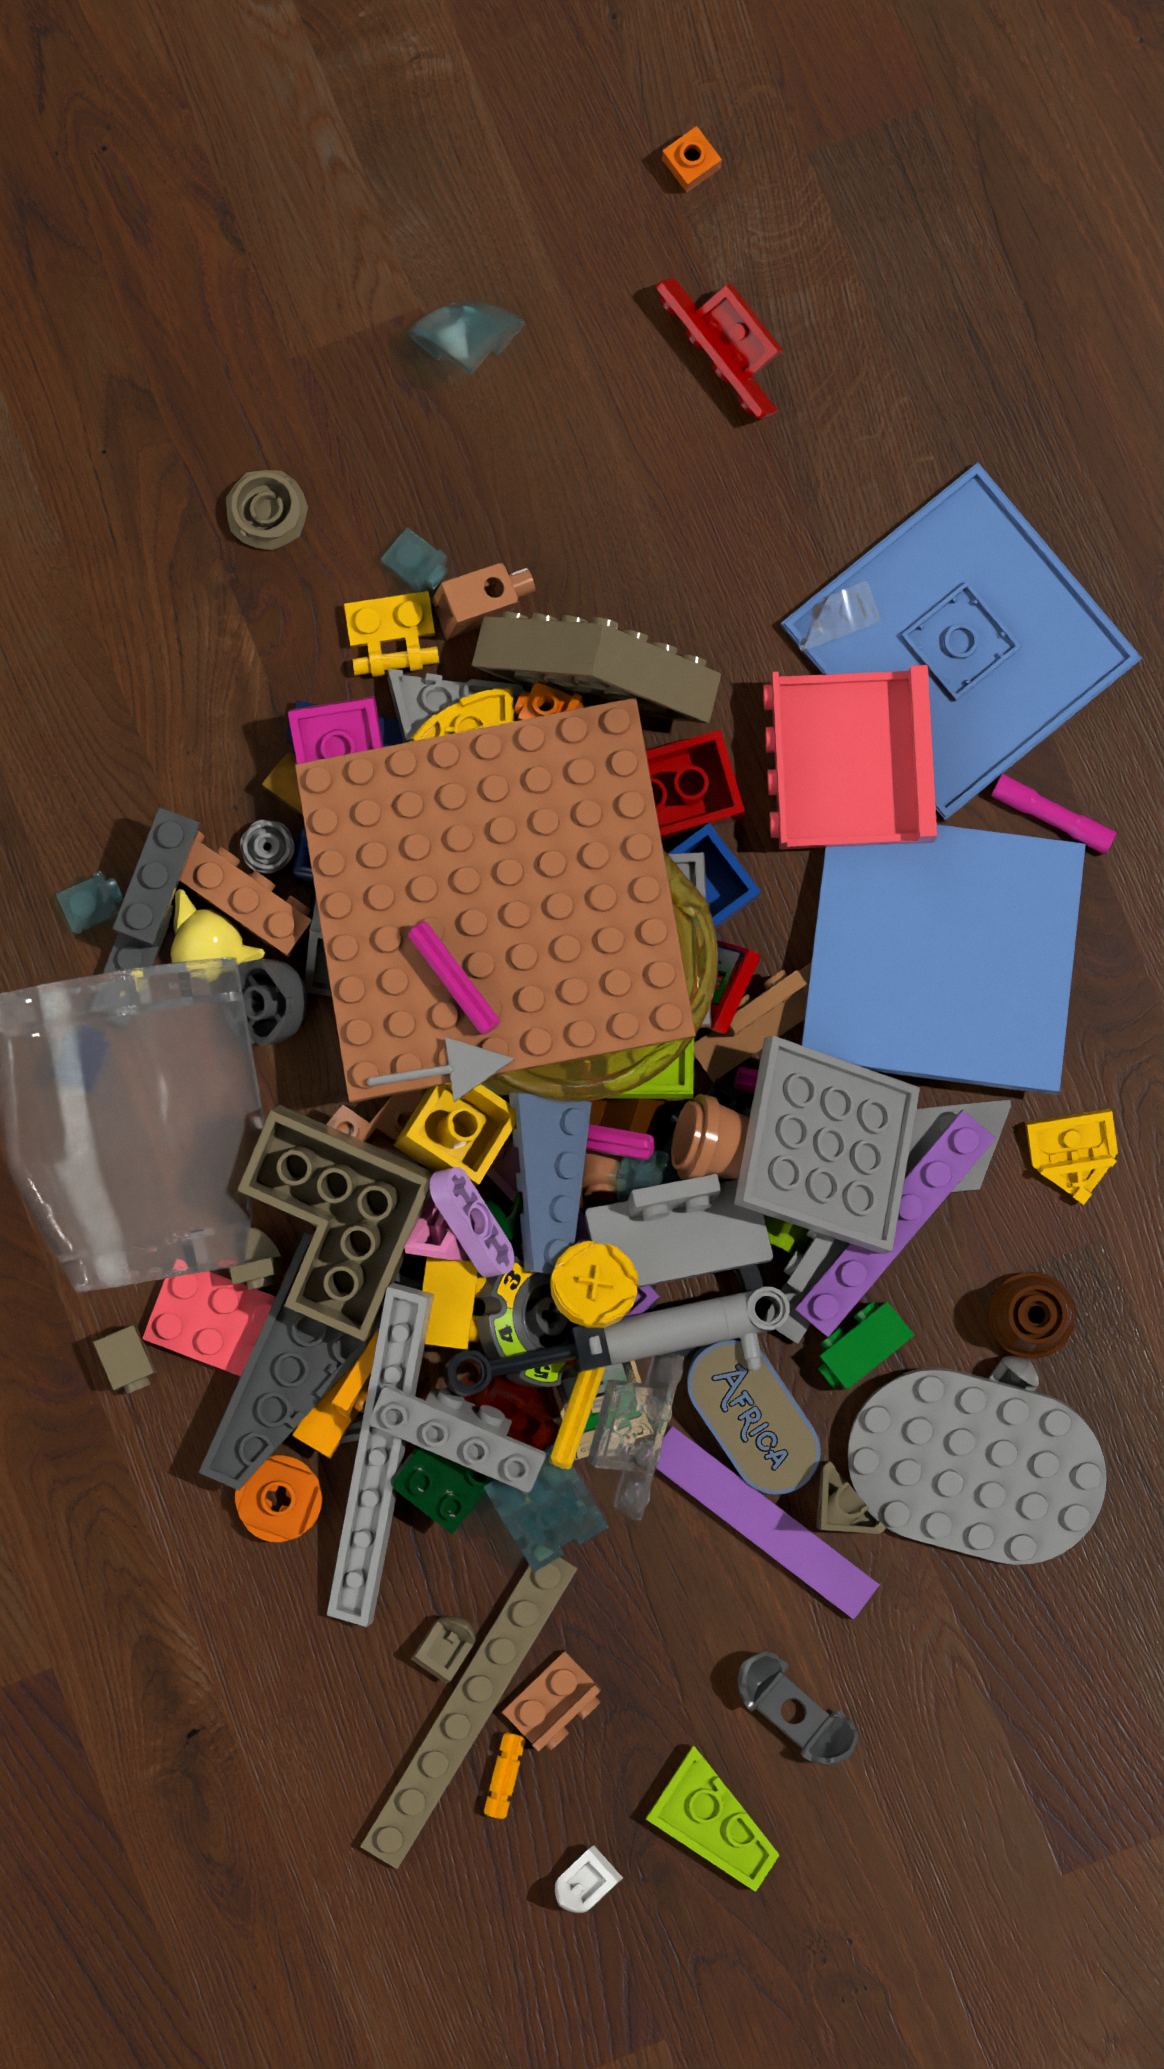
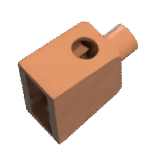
M498 563L442 582L433 596L431 604L446 641L480 628L484 616L502 617L503 611L513 612L519 603L518 598L534 593L536 588L533 577L527 568L508 574L504 564Z

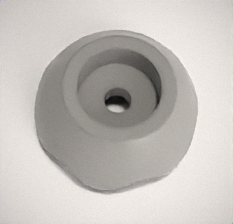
M259 820L254 822L242 835L240 850L245 863L251 869L262 873H274L283 869L291 860L294 853V841L289 829L284 824L269 820ZM266 843H270L272 846L269 851L263 848Z

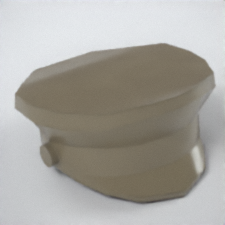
M262 470L246 472L226 496L227 518L230 531L243 543L258 549L274 551L300 537L305 524L308 505L303 491L297 482L283 471Z

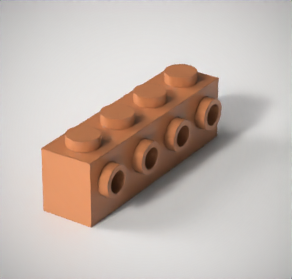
M198 831L179 883L290 960L310 933L312 920L307 915L311 910L292 896H289L285 902L275 895L272 890L276 885L260 873L254 871L251 877L237 868L240 860L224 848L219 846L216 852L212 851L201 843L205 836Z

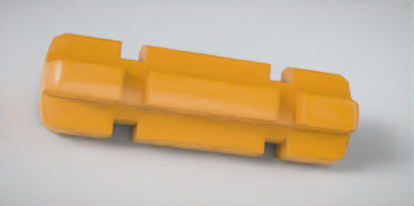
M506 1732L502 1737L499 1749L502 1751V1754L497 1757L489 1791H492L491 1796H487L484 1807V1814L489 1817L505 1819L510 1805V1801H507L508 1796H512L520 1766L518 1757L519 1755L522 1756L526 1742L525 1737Z

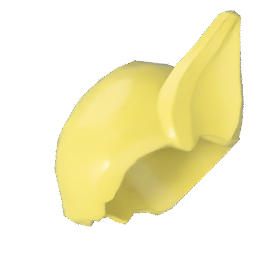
M183 889L175 892L174 931L176 936L170 954L173 964L185 975L198 983H208L226 972H232L242 962L258 960L264 957V949L243 945L239 929L228 917L213 909L196 910Z

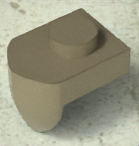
M256 1227L251 1228L242 1244L240 1265L229 1267L233 1285L247 1283L248 1291L274 1285L272 1277L286 1274L282 1256L276 1244Z
M445 1616L437 1619L411 1657V1660L444 1683L450 1682L476 1641L472 1626L462 1617Z

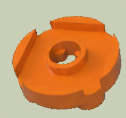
M287 1455L269 1457L240 1490L236 1489L235 1491L236 1508L245 1527L256 1537L269 1542H284L300 1537L317 1521L323 1502L318 1477L303 1461ZM279 1486H283L287 1489L286 1496L291 1498V1503L289 1506L282 1505L279 1511L271 1509L272 1501L267 1499V1493L269 1491L276 1492Z

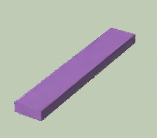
M672 1426L646 1461L852 1619H855L880 1586L871 1577L756 1489L748 1485L743 1479Z

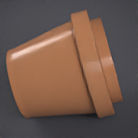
M699 1094L692 1101H688L678 1117L671 1146L672 1165L677 1169L678 1176L683 1180L717 1174L718 1179H739L750 1117L719 1104L717 1098Z

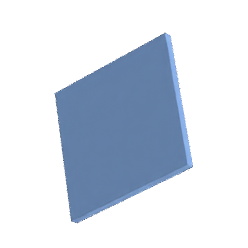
M976 463L780 625L821 675L909 671L910 666L928 665L936 813L944 822L1142 659L1139 653L979 463Z
M937 824V837L933 843L825 847L801 1045L875 1072L1058 1095L1061 1084L1086 844Z

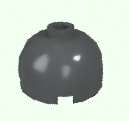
M275 959L242 962L231 972L226 982L224 993H230V1007H225L226 1018L232 1031L245 1043L262 1046L288 1040L300 1030L308 1016L310 1004L308 988L302 976L287 963Z

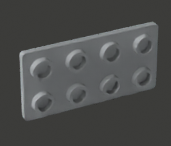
M712 1174L631 1191L627 1201L589 1208L585 1212L590 1240L596 1241L595 1243L603 1245L608 1243L618 1247L631 1259L638 1273L637 1288L770 1262L773 1258L763 1214L734 1204L739 1179L719 1183L718 1175Z

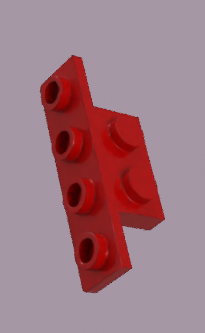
M675 278L660 281L656 288L662 295L660 297L662 305L671 315L678 316L688 328L686 335L698 349H704L714 361L712 368L717 376L725 383H731L740 395L738 401L742 408L749 415L757 416L759 419L774 416L779 410L753 377L784 350L732 284L725 285L701 308H698Z

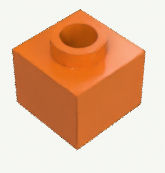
M697 126L662 150V161L686 193L721 169L722 159ZM690 149H695L700 154V157L696 161H689L685 158L684 153Z

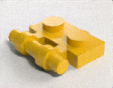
M429 591L344 604L350 647L368 646L369 652L368 657L352 659L355 676L372 673V677L384 676L388 668L402 669L410 667V671L423 670V665L439 663L437 646L420 649L419 638L435 636ZM406 640L407 651L382 654L381 644Z

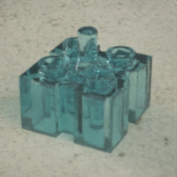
M554 1445L544 1450L546 1457L530 1492H524L498 1480H494L484 1486L499 1516L534 1572L564 1555L561 1547L576 1539L580 1545L609 1528L573 1465L569 1470H563L550 1464L549 1458Z

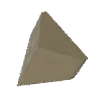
M830 1461L825 1462L821 1466L816 1528L828 1531L881 1534L886 1527L868 1512L869 1507L853 1490L850 1484L836 1471L835 1466Z

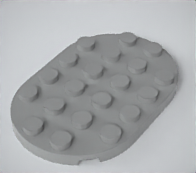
M934 1367L912 1370L879 1387L860 1408L853 1422L848 1441V1466L854 1489L869 1507L868 1512L878 1522L881 1521L886 1528L901 1536L1004 1564L1025 1565L1039 1563L1052 1559L1072 1548L1086 1535L1100 1513L1106 1492V1466L1101 1447L1086 1421L1070 1406L1040 1392L947 1368Z

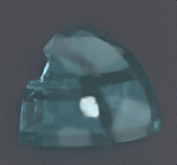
M460 302L440 307L428 313L413 324L406 334L438 361L444 355L471 376L491 351H494L497 355L503 351L525 325V321L512 312L496 305L481 302Z

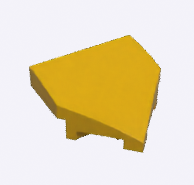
M1108 1108L1025 1122L1031 1165L1041 1175L1054 1182L1084 1205L1092 1195V1190L1107 1170L1117 1162L1115 1156L1118 1154L1112 1110Z

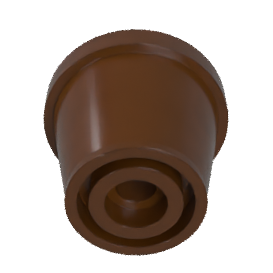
M1025 1272L1008 1278L995 1290L988 1306V1324L996 1342L1010 1354L1028 1359L1042 1358L1058 1351L1069 1339L1075 1324V1307L1067 1289L1055 1278L1043 1273ZM1033 1306H1038L1043 1310L1044 1317L1039 1323H1033L1028 1318V1311Z

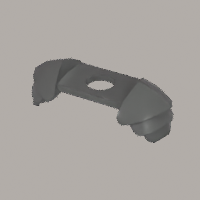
M762 1652L742 1663L738 1674L739 1694L745 1705L751 1711L757 1709L802 1749L800 1754L805 1759L817 1764L832 1765L850 1757L858 1739V1731L855 1730L854 1723L847 1719L841 1710H836L829 1715L784 1675L789 1668L786 1661L779 1659L774 1653ZM794 1699L802 1704L805 1714L800 1723L790 1724L783 1719L781 1707L786 1700Z

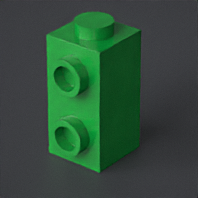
M873 1300L853 1316L858 1324L844 1333L841 1328H838L820 1343L824 1351L818 1355V1358L823 1364L817 1369L832 1388L840 1384L844 1390H848L914 1336L913 1332L888 1301L878 1306Z

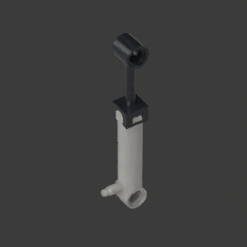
M762 1287L756 1290L624 1317L620 1322L605 1328L573 1327L567 1330L569 1343L491 1360H488L486 1356L479 1352L466 1350L456 1354L446 1363L443 1371L444 1382L453 1394L461 1397H470L482 1391L489 1382H492V1377L571 1360L574 1362L577 1374L736 1338L741 1340L744 1358L748 1363L749 1370L755 1371L762 1368V1355L757 1334L767 1333L781 1327L789 1316L790 1304L786 1295L781 1290L774 1287ZM761 1298L767 1299L773 1304L774 1316L770 1322H765L756 1315L755 1305ZM461 1362H470L477 1368L478 1379L474 1385L467 1386L458 1380L456 1369Z

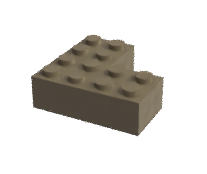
M503 611L502 617H483L472 666L515 684L523 685V687L532 690L535 682H538L564 693L592 695L609 703L636 698L639 714L646 718L708 724L710 723L721 678V673L705 667V659L686 654L676 655V647L659 642H652L650 644L647 642L648 636L646 634L632 630L619 631L617 630L618 623L609 619L593 617L592 623H588V621L579 617L563 615L562 620L558 621V619L539 613H533L532 618L528 619V617L509 611Z
M282 1105L270 1110L237 1191L317 1225V1229L284 1306L362 1341H366L373 1334L383 1311L387 1286L395 1282L407 1254L405 1253L404 1246L431 1197L430 1179L435 1172Z

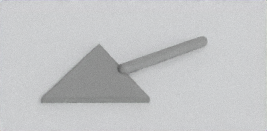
M445 1037L449 1065L371 1077L367 1080V1084L369 1086H377L450 1074L453 1099L456 1102L514 1061L515 1058Z

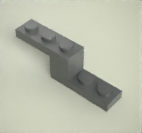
M161 807L158 808L114 923L113 929L119 932L88 1012L131 1027L174 915L175 906L171 905V902L200 829V822Z

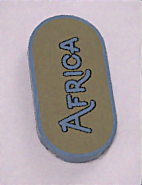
M740 1339L702 1346L695 1353L689 1365L687 1378L688 1394L694 1407L741 1477L752 1488L767 1494H786L802 1487L811 1479L818 1467L821 1455L819 1438L814 1427L765 1353L761 1350L762 1368L750 1371L748 1363L744 1358Z

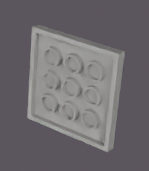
M774 1035L765 1038L734 1204L881 1254L892 1252L920 1087Z

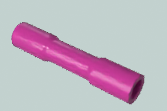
M1003 773L991 794V797L1022 813L1031 814L1068 833L1073 839L1086 844L1104 855L1108 852L1117 834L1116 831L1085 815H1078L1039 795L1036 790Z

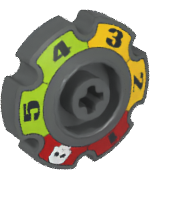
M519 1250L518 1257L514 1256V1265L509 1273L486 1277V1282L479 1292V1298L485 1303V1312L482 1316H477L476 1318L477 1329L482 1347L489 1360L569 1343L567 1330L581 1326L571 1322L558 1310L551 1296L550 1278L552 1274L525 1271L523 1250ZM571 1360L510 1373L506 1377L511 1382L520 1386L544 1388L559 1386L561 1378L577 1377L579 1373L576 1374L574 1362Z

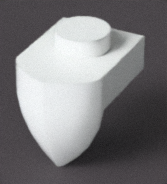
M593 1845L557 1879L555 1883V1897L561 1908L573 1913H585L595 1906L623 1877Z

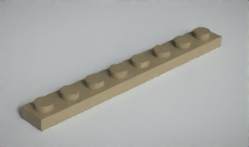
M543 1546L539 1547L362 1842L361 1848L398 1870L578 1568Z

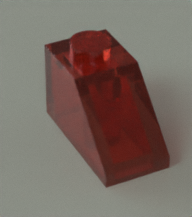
M507 1374L492 1377V1382H489L482 1391L471 1396L472 1404L479 1407L482 1405L492 1406L500 1410L505 1415V1418L512 1420L507 1436L544 1451L546 1456L554 1447L562 1420L535 1388L513 1383L507 1379Z

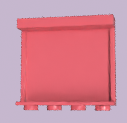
M928 665L910 666L909 671L781 677H779V672H772L771 684L763 685L764 710H772L773 727H765L766 753H774L775 769L767 770L768 795H776L777 812H770L771 838H779V849L933 843L937 837Z

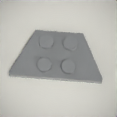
M1011 1100L916 1109L905 1176L958 1113L964 1110L996 1139L950 1193L979 1190L1011 1108Z

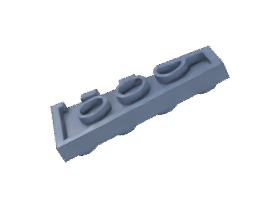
M509 1092L510 1107H515L517 1128L512 1130L514 1147L519 1148L521 1171L516 1173L517 1189L523 1193L524 1212L520 1214L524 1268L525 1271L552 1274L558 1258L569 1247L575 1245L592 1102Z

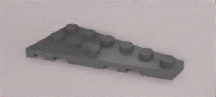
M305 1232L198 1472L237 1490H240L356 1362L377 1329L380 1328L382 1313L373 1334L366 1341H362L284 1306L313 1238L312 1235ZM399 1273L394 1282L421 1290L423 1287L422 1283Z

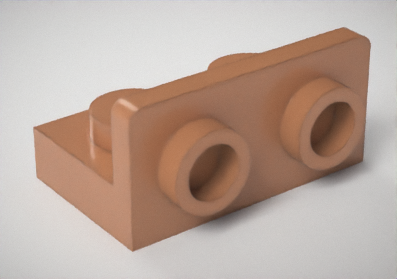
M564 1650L502 1710V1713L532 1743V1746L537 1751H540L544 1746L551 1751L569 1734L564 1727L576 1715L583 1720L600 1704V1701L595 1696L601 1691V1688Z

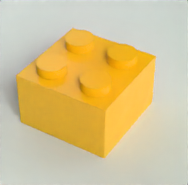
M452 1084L431 1087L427 1089L393 1146L433 1172L459 1167L466 1172L476 1187L482 1181L516 1125L515 1107H510V1103L481 1084L456 1102L453 1099Z
M427 1256L422 1291L432 1293L434 1297L426 1334V1345L469 1350L470 1342L479 1343L477 1316L474 1315L476 1299H480L479 1292L486 1282V1277L477 1271L472 1261L449 1260Z

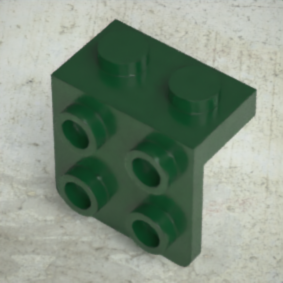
M417 1446L392 1476L390 1483L398 1493L449 1533L453 1534L495 1483L496 1479Z

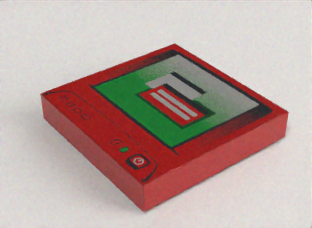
M708 938L711 1027L703 1028L726 1034L761 955L744 947Z

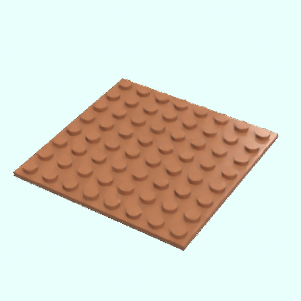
M636 698L295 764L350 1103L451 1084L450 1074L377 1086H369L367 1084V1080L371 1077L449 1065L445 1037L515 1058L514 1061L492 1076L696 1037ZM425 921L430 925L498 1016L500 1024L494 1030L485 1035L477 1030L410 940L408 932L417 924Z

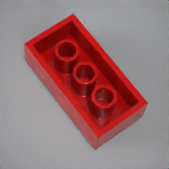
M721 729L646 751L662 841L697 832L708 823L714 827L744 817V806Z

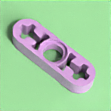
M459 1167L435 1172L430 1179L431 1197L477 1271L484 1277L509 1273L514 1265L512 1245L466 1172ZM470 1214L474 1221V1230L471 1226Z

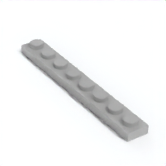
M396 1283L387 1286L327 1611L328 1616L368 1627L374 1620L397 1491L391 1486L390 1481L403 1464L407 1442L370 1426L369 1419L385 1385H390L415 1396L434 1297L432 1293Z

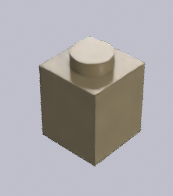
M137 1325L129 1326L93 1342L113 1390L124 1388L128 1395L151 1385L148 1377L157 1374V1371Z

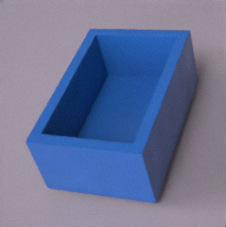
M710 823L668 853L703 852L705 855L708 936L758 900L761 895L760 889Z

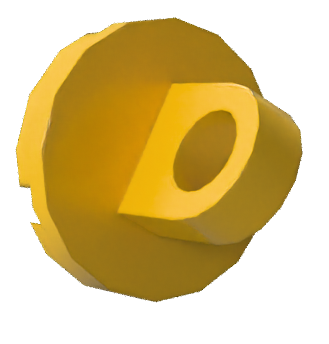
M584 1241L569 1247L558 1258L550 1278L551 1296L558 1310L571 1322L586 1328H605L620 1322L631 1310L638 1293V1273L631 1259L618 1247L608 1243L603 1245L595 1243L596 1241Z

